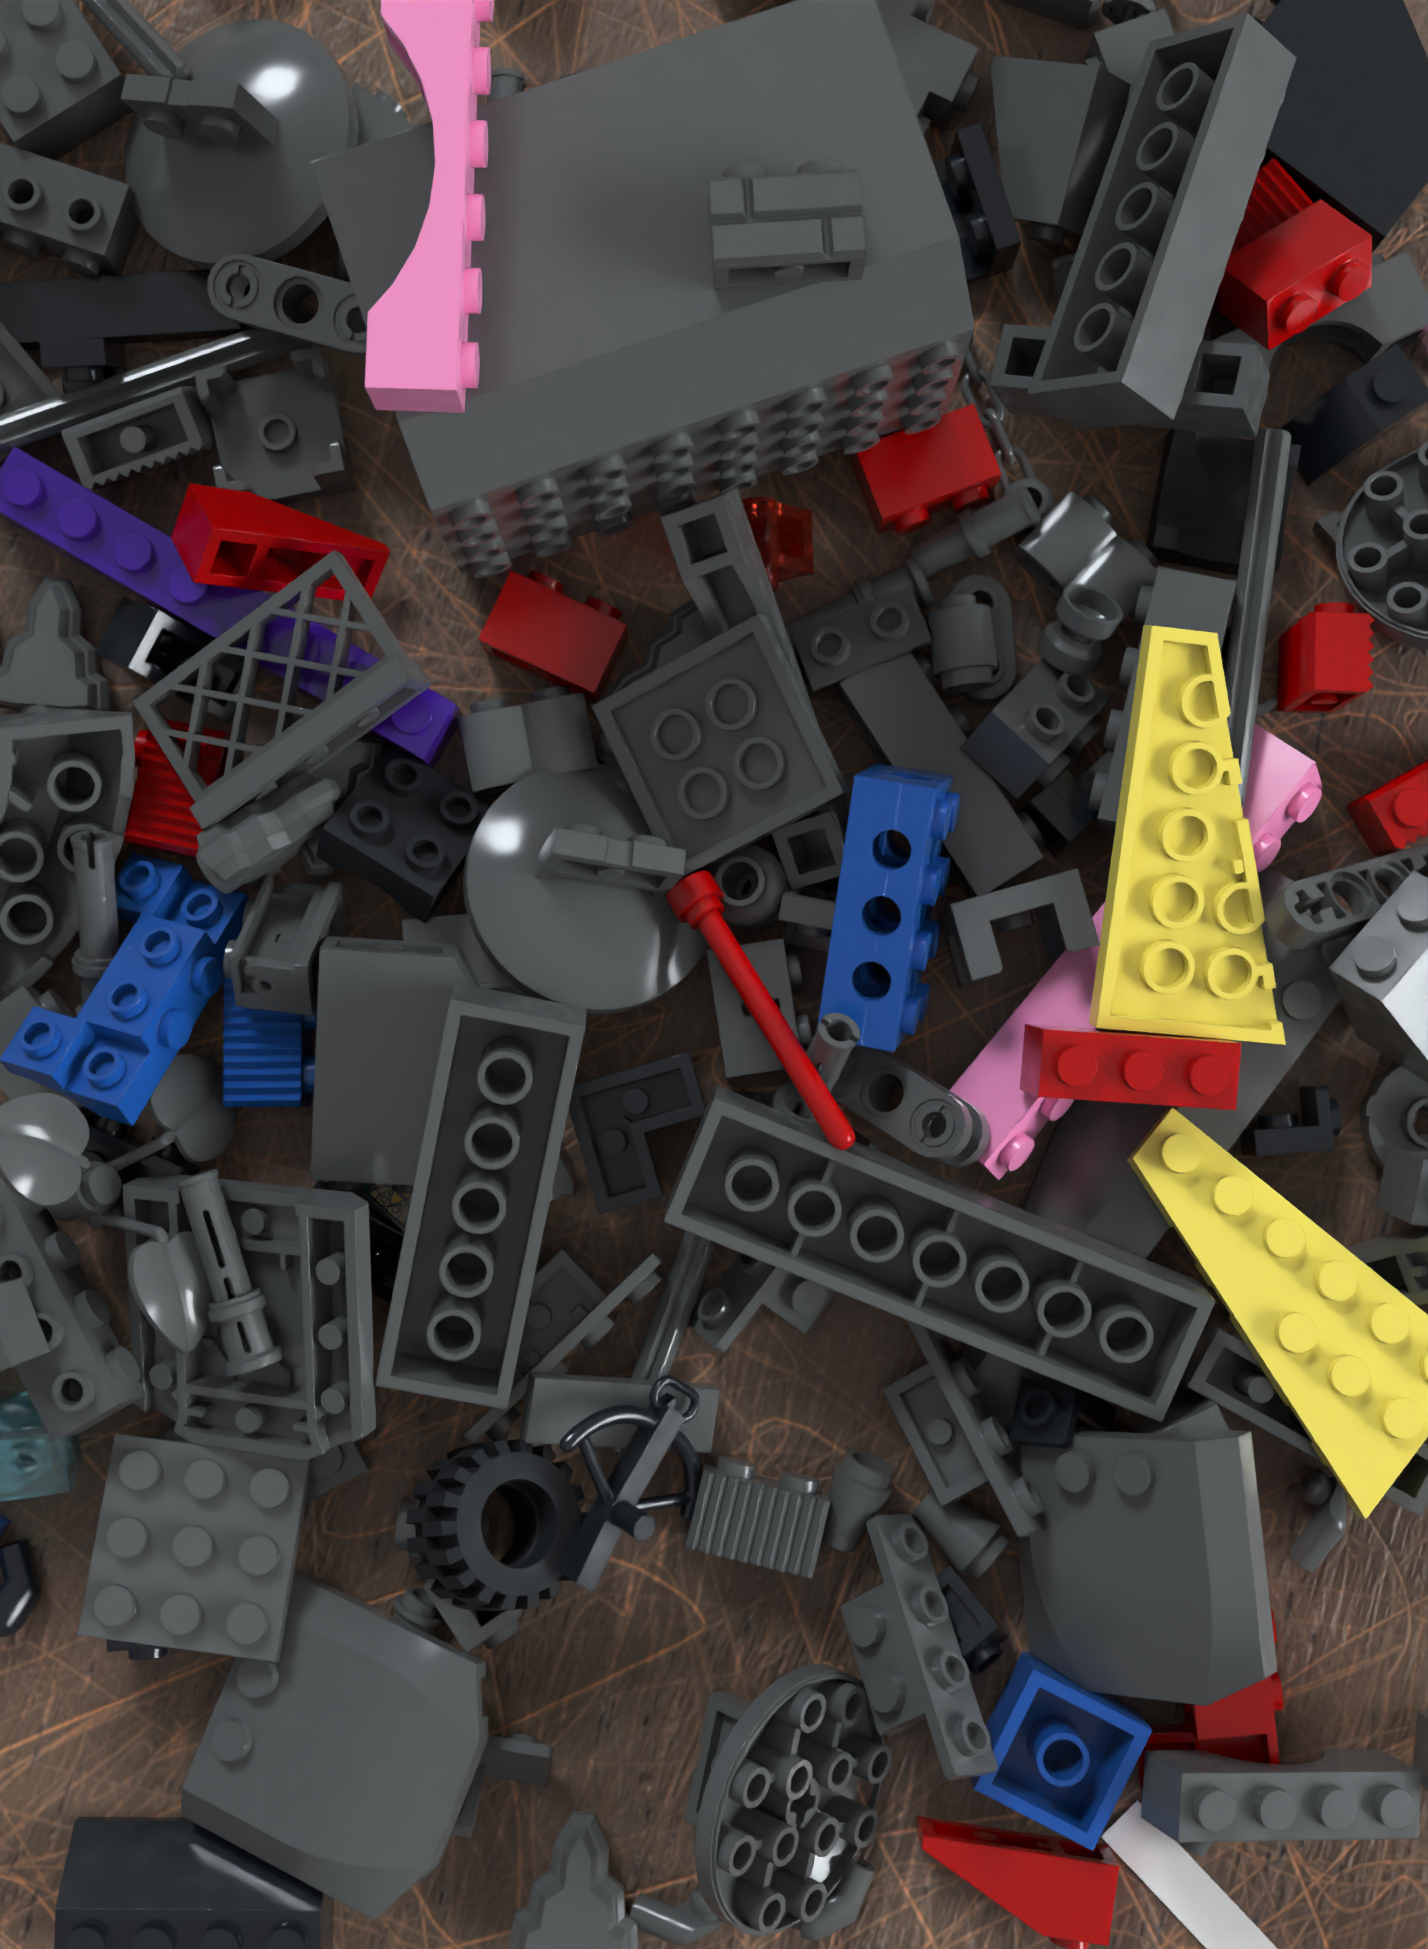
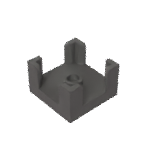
M320 346L290 352V360L296 369L237 381L226 366L194 371L200 402L212 420L220 465L213 466L216 487L251 492L282 505L356 490L333 371Z
M1078 868L952 903L938 914L958 987L982 981L988 976L1002 971L1003 966L991 928L992 925H995L998 935L1034 925L1033 914L1035 913L1047 956L1051 960H1057L1065 950L1073 953L1100 945Z

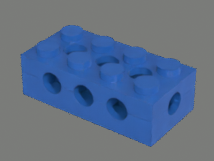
M876 763L854 775L818 1024L822 1017L829 1013H841L849 1016L856 1022L860 1030V1038L858 1042H855L856 1045L894 1052L907 1034H915L918 1021L924 1022L926 1018L931 985L921 983V978L928 959L933 960L935 958L941 927L940 921L931 920V914L937 897L944 896L946 892L951 864L950 858L941 856V850L947 832L955 831L961 801L960 793L951 792L953 775ZM893 830L899 831L907 837L911 845V853L901 850L895 844ZM883 896L892 899L898 905L901 915L892 913L886 907ZM874 962L884 966L890 977L880 973Z

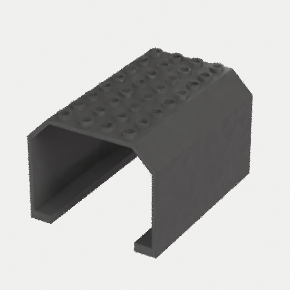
M796 0L477 106L476 120H486L488 127L487 167L474 168L473 194L484 195L485 236L484 241L471 242L470 267L481 268L482 310L480 315L469 314L468 342H478L480 370L478 388H466L465 413L394 411L430 511L462 576L472 572L476 578L496 575L511 567L510 559L534 551L537 557H548L561 553L573 545V538L597 531L600 537L621 533L635 524L633 518L658 510L660 516H665L679 508L696 503L695 497L716 490H720L721 494L736 488L739 493L757 484L756 477L781 469L783 475L800 473L815 466L819 462L818 456L841 448L845 455L856 454L880 442V435L901 428L904 429L905 434L925 431L937 425L942 420L940 415L947 413L975 330L961 245L955 223L876 0ZM432 121L310 162L366 329L368 311L394 283L416 245L429 208L435 169ZM819 159L837 161L842 165V170L860 169L866 243V260L861 280L714 289L708 206V178H722V173L726 169L742 164L760 165L766 168L767 175L797 173V168L801 164Z

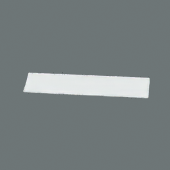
M1138 1800L1101 1835L1104 1841L1206 1949H1278L1175 1840L1141 1818L1142 1805Z

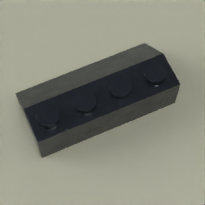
M78 1817L74 1822L55 1908L54 1949H333L334 1898L185 1817Z

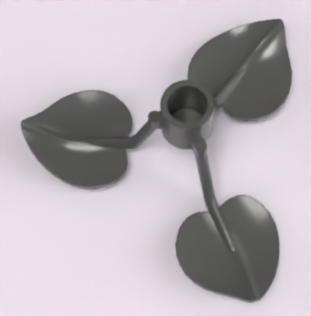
M193 1054L176 1055L147 1102L150 1116L158 1126L166 1131L156 1139L105 1163L99 1161L90 1162L87 1157L81 1155L89 1140V1125L78 1107L63 1096L39 1092L20 1096L0 1104V1176L3 1181L21 1199L32 1205L47 1207L48 1211L60 1221L70 1222L89 1217L90 1223L94 1228L106 1225L151 1238L153 1242L138 1245L130 1254L128 1277L132 1294L148 1322L166 1343L182 1354L192 1351L211 1323L209 1322L207 1311H209L208 1304L214 1302L203 1264L195 1245L193 1232L184 1231L168 1239L167 1233L162 1227L110 1214L108 1210L115 1205L121 1194L122 1184L118 1171L167 1147L173 1141L182 1156L192 1163L211 1160L228 1147L236 1130L238 1107L223 1106L224 1068L213 1059Z

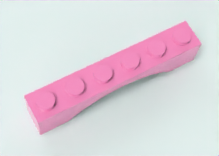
M381 0V17L391 49L413 76L431 114L435 169L430 204L416 245L394 283L368 311L365 389L376 410L465 413L466 388H478L480 370L478 342H468L469 314L480 315L482 310L481 268L470 267L471 242L484 241L485 236L484 195L473 194L474 168L487 167L488 127L486 120H476L477 95H489L491 89L490 48L479 47L480 22H493L494 0Z

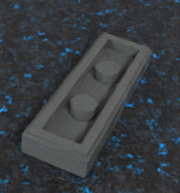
M529 1372L520 1437L525 1443L560 1445V1440L572 1427L599 1410L617 1405H636L647 1408L650 1405L649 1393L657 1380ZM684 1382L699 1393L700 1407L695 1417L691 1421L682 1424L680 1429L689 1437L696 1452L711 1453L720 1389L713 1384ZM670 1385L664 1386L659 1394V1398L666 1392L675 1396V1410L684 1414L691 1404L690 1398ZM632 1424L613 1425L593 1433L589 1438L595 1447L626 1448L638 1426ZM671 1445L668 1448V1451H675Z

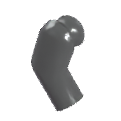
M1321 1470L1310 1471L1300 1483L1299 1493L1301 1499L1313 1505L1312 1521L1288 1549L1290 1557L1300 1567L1310 1572H1314L1346 1531V1498L1344 1497L1346 1493L1335 1476L1329 1478Z
M845 1857L842 1880L826 1898L820 1915L809 1923L801 1920L793 1925L792 1928L800 1930L801 1937L804 1939L821 1941L853 1923L858 1916L876 1871L875 1868L858 1857H855L854 1860Z
M699 1884L689 1899L674 1907L640 1893L633 1904L629 1916L637 1922L639 1930L676 1946H685L716 1931L723 1923L705 1902Z

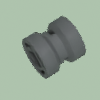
M1080 584L1069 585L1064 589L1056 605L1055 611L1058 615L1056 621L1046 625L1037 647L1043 658L1057 669L1074 675H1090L1097 669L1104 655V647L1102 645L1104 639H1109L1115 634L1122 621L1123 611L1112 597L1098 589Z

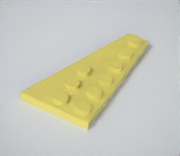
M1143 625L1089 1024L1103 1029L1286 1045L1283 1024L1277 1020L1272 991L1273 988H1276L1273 964L1267 961L1261 925L1265 921L1249 820L1243 817L1238 784L1242 783L1239 760L1238 758H1233L1227 717L1231 712L1217 633Z
M1173 1107L1166 1109L1127 1161L1169 1226L1174 1227L1197 1262L1195 1266L1207 1285L1213 1287L1230 1313L1229 1319L1285 1406H1290L1312 1440L1310 1444L1324 1465L1330 1468L1346 1493L1344 1497L1357 1517L1367 1519L1428 1437V1315Z

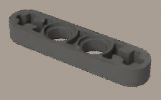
M1428 845L1415 846L1292 882L1267 903L1264 911L1265 921L1269 930L1276 939L1294 949H1306L1360 932L1389 899L1378 887L1375 879L1385 885L1392 895L1413 870L1428 878ZM1333 891L1344 898L1349 904L1352 913L1339 904L1334 897ZM1310 908L1313 917L1310 918L1308 915L1300 916L1299 914L1305 913Z

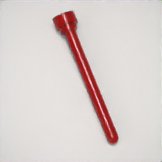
M699 871L685 877L667 893L666 901L679 922L688 923L691 929H699L831 1146L837 1150L849 1149L854 1144L855 1132L722 917L725 907L721 903L724 898L721 888L709 871Z

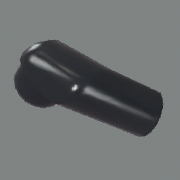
M28 1538L0 1546V1566L5 1580L0 1587V1637L10 1636L21 1629L41 1599L42 1588Z

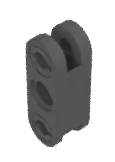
M239 253L222 257L212 267L208 277L207 292L211 304L220 314L258 330L366 359L367 329L350 282ZM316 293L319 301L318 311L312 320L303 324L299 315L300 305L309 294Z
M855 1045L840 1073L838 1081L831 1091L835 1100L915 1153L952 1167H966L976 1162L985 1152L990 1140L988 1122L985 1115L977 1107L889 1051ZM820 1064L819 1071H822L823 1065ZM902 1084L904 1087L902 1102L896 1109L891 1111V1094L897 1086Z

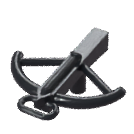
M665 1375L657 1379L649 1393L650 1405L647 1408L636 1405H617L599 1410L577 1423L560 1440V1448L564 1452H572L577 1446L579 1447L598 1492V1497L556 1570L593 1593L622 1531L638 1541H646L653 1535L656 1527L655 1520L644 1511L681 1506V1518L685 1521H691L701 1482V1468L694 1445L680 1427L682 1424L691 1421L697 1414L700 1407V1396L695 1389L674 1376ZM670 1385L690 1398L691 1404L684 1414L675 1410V1396L666 1392L659 1398V1394L664 1386ZM613 1425H637L635 1433L607 1480L589 1436ZM671 1445L676 1451L683 1467L684 1492L640 1498Z

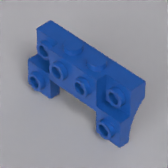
M132 852L116 876L115 885L118 918L134 923V926L77 1017L73 1018L33 1006L0 1057V1062L10 1073L60 1092L101 1117L134 1126L177 1052L187 1043L192 1027L210 997L220 988L224 977L223 960L225 949L230 940H237L242 930L245 905L249 900L245 893L233 891L230 894H225L213 885L193 880L184 865Z

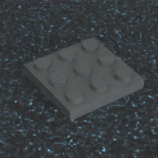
M756 614L592 705L652 835L663 839L668 847L686 850L684 875L680 880L713 865L851 793L765 615Z
M115 1433L77 1635L264 1661H279L313 1460L303 1461Z

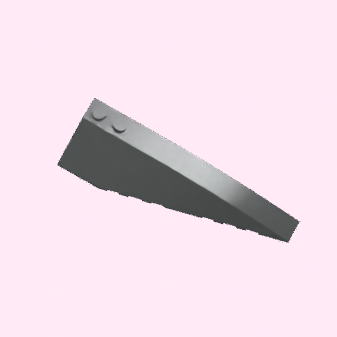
M1269 866L1265 870L1257 872L1263 910H1265L1270 900L1286 886L1294 882ZM1310 908L1305 913L1299 914L1300 916L1308 915L1310 918L1313 917ZM1264 921L1261 925L1267 961L1273 964L1276 988L1272 989L1277 1020L1283 1024L1286 1045L1229 1040L1242 1043L1236 1110L1074 1099L1070 1108L1057 1121L1028 1191L1029 1196L1023 1210L1146 1259L1170 1226L1127 1159L1166 1109L1172 1107L1228 1152L1340 1002V995L1328 968L1359 932L1306 949H1294L1276 939L1269 930L1266 921ZM966 1343L959 1357H964L970 1363L980 1380L982 1392L978 1393L977 1397L988 1418L995 1416L1004 1428L1012 1424L1021 1379H1051Z

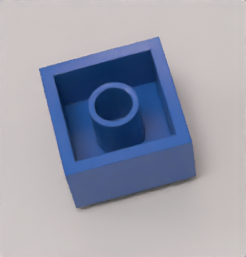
M1023 1650L986 1724L998 1768L988 1775L971 1777L970 1781L974 1790L1093 1851L1148 1741L1152 1729L1138 1709L1109 1694L1088 1692L1037 1657Z

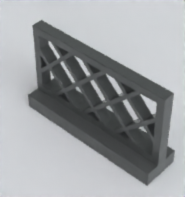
M333 550L135 699L133 704L195 801V804L189 807L201 828L205 830L212 824L226 820L243 807L265 799L285 783L305 772H314L429 688L432 683L419 663L410 661L342 553ZM333 575L336 576L345 590L340 619L312 614L316 588ZM299 601L297 611L287 610ZM356 610L366 624L354 622ZM278 616L296 619L289 657L261 652L266 625ZM310 622L339 627L332 665L303 660ZM353 630L372 633L386 654L385 657L364 672L346 668ZM248 639L247 649L237 648ZM227 654L245 657L238 695L211 690L215 665ZM260 660L287 665L281 703L253 698ZM302 668L330 673L326 699L313 710L295 706ZM344 676L355 678L342 688ZM198 677L196 687L187 685ZM178 691L195 694L188 732L171 729L158 708L159 705ZM210 697L237 702L230 741L203 735ZM251 705L279 710L275 736L262 747L245 744ZM293 714L305 715L292 724ZM178 738L187 739L185 750ZM201 743L228 748L224 775L210 786L206 785L197 770ZM243 751L253 753L241 762Z

